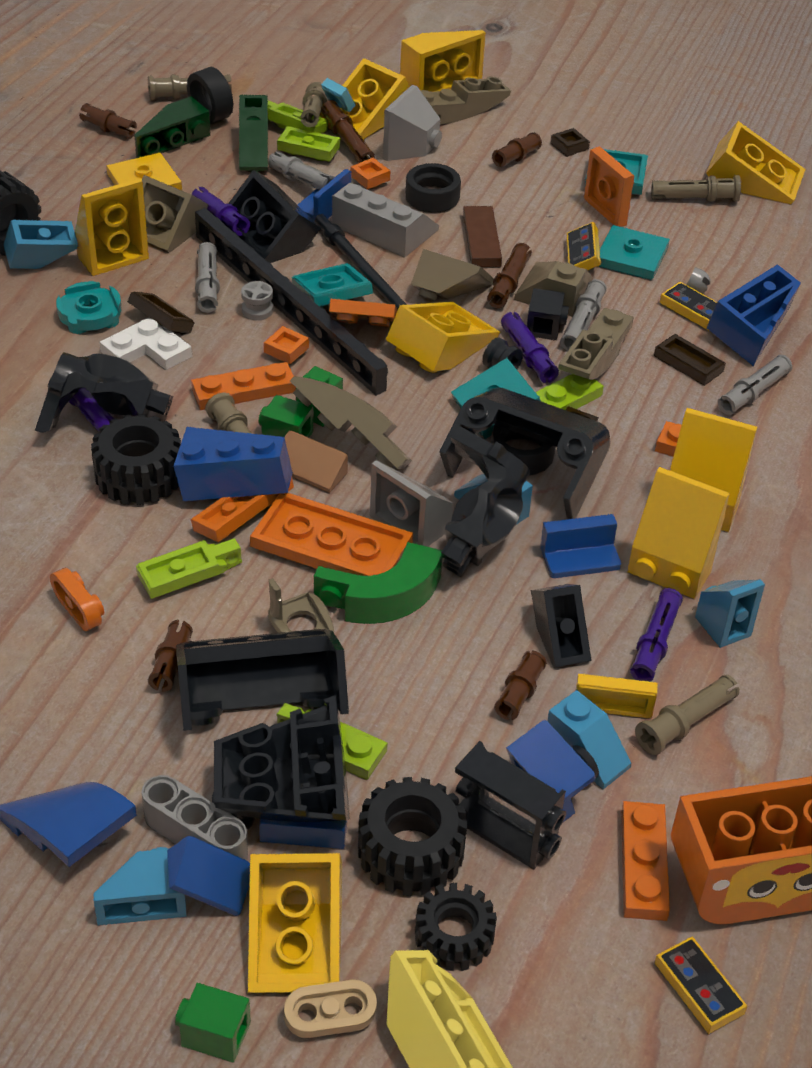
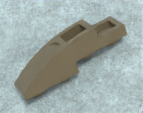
M488 76L487 79L468 77L465 80H455L451 90L441 89V91L436 92L420 90L439 116L440 125L454 123L481 114L496 106L511 94V90L502 83V80L493 76Z
M604 308L589 330H582L560 361L558 369L591 380L601 376L619 355L621 343L632 328L634 317L623 314L619 310Z
M294 376L290 380L297 388L293 392L294 395L307 407L312 403L321 412L317 416L318 419L331 431L337 428L345 432L353 424L355 427L351 432L364 445L371 442L379 450L375 456L383 464L391 468L395 466L397 469L403 470L412 461L388 437L397 426L369 403L325 382Z

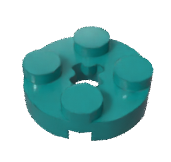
M80 282L67 287L65 295L61 299L60 296L56 299L58 317L63 324L68 326L69 331L73 334H82L86 331L102 328H113L119 323V316L122 311L121 297L119 292L109 286L108 290L101 288L100 282Z

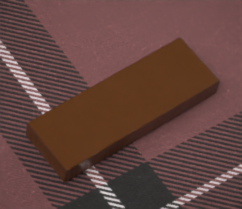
M463 206V218L471 264L480 267H501L502 255L493 206Z

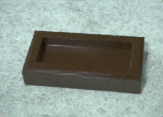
M134 291L131 292L127 301L169 331L191 333L195 324L191 318L153 293Z
M673 334L655 347L654 351L656 358L704 386L722 374L726 365L724 361L677 334Z

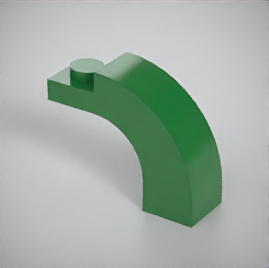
M407 542L401 559L392 569L371 576L355 575L318 566L314 574V594L326 606L345 609L346 622L377 624L403 618L421 608L434 594L441 578L443 560L441 552L443 550Z

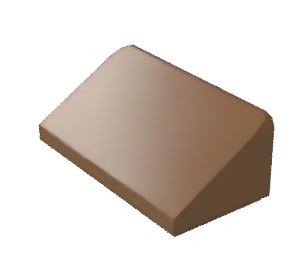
M289 431L285 435L293 478L330 493L348 473V456L346 453L294 431Z

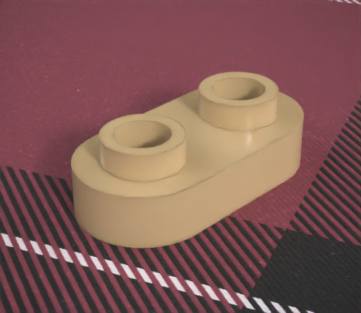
M345 980L300 987L294 990L286 999L284 1006L285 1024L294 1035L301 1038L359 1031L366 1028L373 1021L376 1013L377 998L373 989L367 983L360 980ZM349 1003H356L360 1006L361 1011L357 1014H349L344 1007ZM303 1010H311L315 1013L316 1017L311 1021H304L299 1017V1013Z

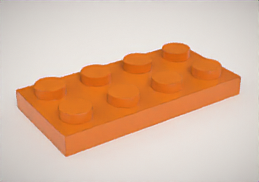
M280 493L250 535V547L316 569L318 566L361 576L377 575L392 569L401 559L407 542L413 543V532L291 493Z

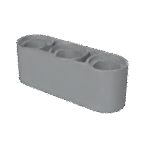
M167 775L154 776L142 786L144 819L151 829L174 844H177L187 836H193L244 860H248L247 829L240 819L226 811L215 808L214 803Z

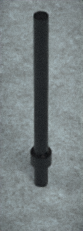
M324 214L316 216L315 222L321 227L326 240L341 250L389 304H395L397 309L400 305H407L345 238L344 231L337 224H332Z

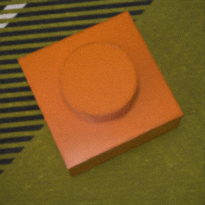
M370 158L350 166L351 177L367 190L390 181L391 170L375 158Z
M284 326L264 342V353L283 362H288V364L293 363L309 348V337Z
M666 421L656 442V452L674 456L682 424Z

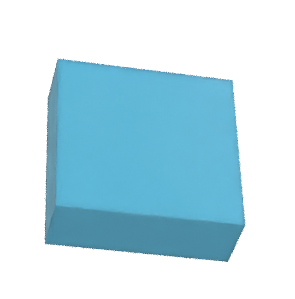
M326 78L321 84L327 99L336 101L341 109L350 112L355 107V103L346 87L329 78Z

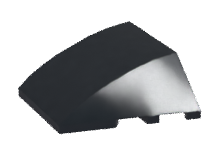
M336 695L324 699L325 706L302 714L301 709L290 712V719L270 727L260 723L214 741L215 808L236 815L265 820L294 822L349 820L346 764Z

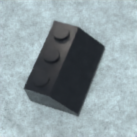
M255 170L251 172L228 203L236 207L237 212L246 217L250 222L248 232L246 234L242 232V235H238V237L247 245L253 247L261 257L270 263L304 252L321 229L277 184Z

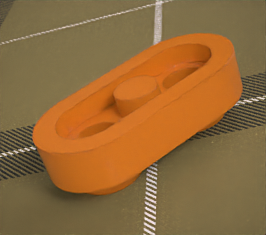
M66 567L50 574V582L55 595L84 631H89L101 625V616L105 613L104 607L97 595H90L85 589L81 576L76 571L71 572Z

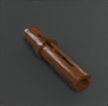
M329 100L324 103L325 107L321 108V112L330 122L334 134H338L358 163L375 158L373 151H371L354 128L350 116L343 113L336 101Z
M516 244L501 273L499 272L495 276L493 288L487 296V301L491 300L489 304L492 307H504L510 294H513L517 289L518 278L532 255V250L528 251L530 247L527 244Z

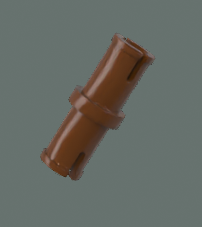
M88 103L81 107V111L87 114L80 113V120L100 126V129L107 133L113 131L129 139L134 136L136 131L131 130L130 127L137 128L135 121L117 116L115 111L110 109L104 111Z
M533 132L521 139L515 138L510 140L507 146L492 153L494 164L497 167H504L510 162L525 159L527 154L541 148V137Z
M179 620L172 621L169 624L164 642L160 643L156 649V662L152 673L149 675L148 684L157 691L162 679H165L162 692L172 689L178 670L176 645L188 642L193 633L192 627L185 621H183L179 632H176Z
M532 650L530 654V651H526L517 669L507 676L505 680L506 688L494 705L495 712L501 718L509 720L511 716L512 720H515L526 699L531 698L537 688L536 681L547 664L545 657L541 653Z

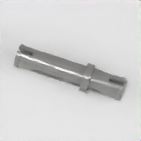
M276 151L275 154L272 153L268 159L269 167L283 173L287 179L298 180L318 190L335 178L305 165L297 157H288L281 152Z
M205 242L200 244L199 249H197L198 278L195 281V290L198 294V308L202 312L210 313L216 310L215 306H218L217 294L220 290V282L217 279V248L214 244Z
M599 279L589 281L584 294L578 298L576 311L560 340L561 346L568 351L582 330H588L593 317L599 313L601 300L607 291V286L603 281Z
M783 354L778 355L750 377L737 381L732 390L718 399L720 410L726 415H732L743 405L756 401L762 391L792 370L791 360Z

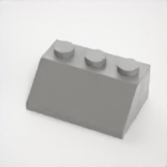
M351 182L332 195V224H337L342 230L404 258L439 230V225L423 213Z

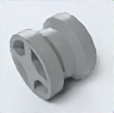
M262 281L249 282L242 287L243 315L251 320L269 318L273 314V304L271 302L273 298L272 287Z

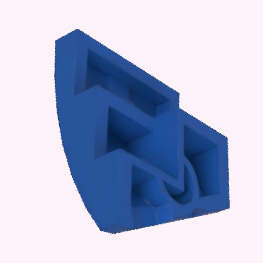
M84 782L0 805V820L17 836L23 833L42 851L49 848L68 867L72 866L137 816L136 806L114 789L97 782Z

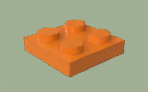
M600 146L592 148L589 154L584 199L613 225L626 226L634 175Z
M330 299L329 312L336 316V320H339L340 323L357 324L358 319H369L368 323L370 325L389 327V321L393 322L398 311L395 304Z

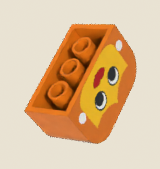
M812 776L680 796L671 831V840L701 918L714 924H732L812 910Z

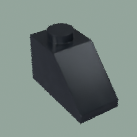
M564 584L531 590L536 627L552 666L560 667L592 661L580 585Z

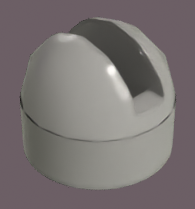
M695 267L687 286L700 293H704L708 290L706 285L711 283L710 277L704 270Z

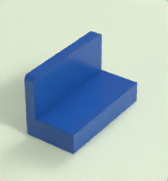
M343 170L322 189L314 190L297 205L314 221L319 214H324L329 219L332 216V195L351 182V171Z
M614 514L543 522L540 549L550 577L562 578L620 570L621 560L614 546L617 530V521Z
M542 720L506 747L513 765L556 789L557 793L562 789L566 791L563 810L566 811L564 821H566L575 814L571 798L592 783L596 777L594 771L547 720Z

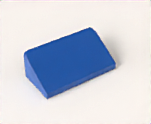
M260 819V842L344 849L348 820L294 822Z
M193 836L185 837L167 850L170 889L232 915L238 916L241 914L250 884L249 861Z

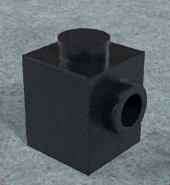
M533 289L528 310L527 327L534 337L557 341L560 324H567L569 306L563 305L564 292Z

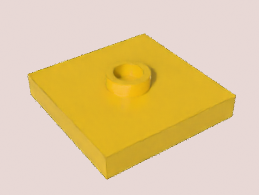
M161 153L106 165L107 174L114 185L138 178L142 180L143 176L146 175L182 190L181 180Z

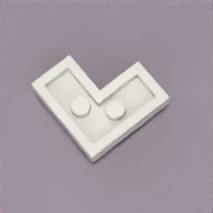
M150 317L100 341V351L102 354L115 356L129 362L148 355L165 370L192 357V348L189 344Z

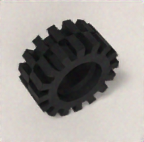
M457 882L450 883L449 891H445L442 884L436 886L435 895L428 891L424 895L423 902L420 901L417 907L415 942L417 947L421 946V950H429L437 959L436 965L439 966L441 961H445L446 970L449 971L454 970V963H460L461 971L468 970L470 960H472L475 966H478L482 963L483 955L488 957L494 943L497 917L496 912L493 913V903L491 900L484 902L485 893L481 890H478L473 895L472 886L465 884L463 891L457 890ZM458 917L468 921L473 929L469 934L452 936L441 931L438 924L445 918Z

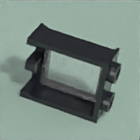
M479 741L455 767V773L463 777L457 784L455 792L464 797L458 806H464L467 829L535 870L544 857L547 859L552 858L561 844L562 837L558 834L559 828L566 817V811L563 810L566 791L562 789L557 793L556 789L495 753L488 752L482 741Z

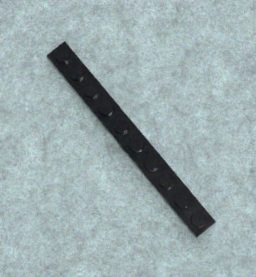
M206 208L195 211L196 237L200 241L214 244L217 248L216 255L248 283L262 281L269 284L273 289L272 304L375 396L386 391L388 368L381 358H378L363 342L357 340L343 325L328 315L325 309L320 308L305 292H302L291 283L289 278L284 277L269 261L261 257L253 247L247 245L234 231L225 226L218 217H215Z

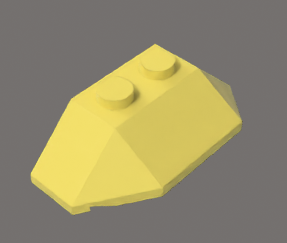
M429 950L395 951L391 955L386 1025L409 1068H513L473 998L450 973L436 965L437 959Z

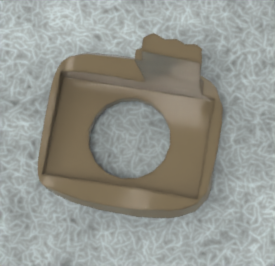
M273 578L269 579L270 608L268 610V619L277 633L292 632L288 628L287 623L291 617L298 614L312 616L317 622L314 629H328L334 632L330 614L317 595L308 592L282 601L280 587Z

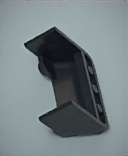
M500 387L489 389L466 401L454 421L455 424L473 434L485 431L495 424L557 447L560 461L568 467L577 469L563 497L567 519H575L611 444L609 430L602 423ZM450 429L439 452L446 474L454 477L463 457L455 453V444L451 441Z
M313 629L197 640L176 645L184 731L192 730V725L201 726L214 723L215 717L223 713L222 710L302 702L303 706L311 707V710L325 706L324 699L334 695L337 698L340 714H349L344 648L332 630Z

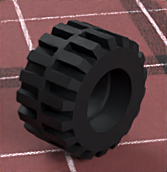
M0 170V254L6 256L4 241L10 221H40L41 218L38 215L41 213V206L38 204L40 202L38 196L34 194L35 192L8 172Z
M143 414L133 417L127 415L123 419L116 418L111 420L110 425H103L99 428V433H96L92 438L91 451L95 482L99 486L100 492L108 494L109 499L113 501L121 500V504L129 505L130 503H136V505H144V502L150 501L154 503L159 501L160 497H168L172 494L171 490H176L179 487L174 463L181 445V438H179L178 431L172 428V424L169 422H161V418L156 416L150 418Z
M403 777V782L397 783L394 779L386 782L385 789L377 787L371 792V799H365L362 804V812L359 813L358 857L361 858V867L364 872H371L370 880L376 885L383 882L385 883V890L391 893L399 889L403 890V896H412V891H420L422 896L428 891L431 892V887L441 884L445 887L447 885V878L453 880L457 876L459 866L462 867L467 832L466 812L464 806H458L459 798L454 793L446 794L447 787L440 783L436 786L430 785V779L421 778V781L417 782L412 781V777ZM412 830L422 832L430 838L412 842L402 840L396 837L395 834Z

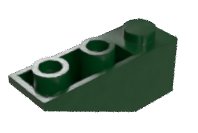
M239 95V171H268V95Z
M191 96L167 104L134 135L136 158L164 153L210 136L209 111Z

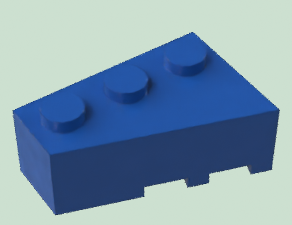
M777 264L717 301L707 329L754 366L788 312L801 282Z
M186 427L174 463L183 501L288 493L293 473L285 437Z

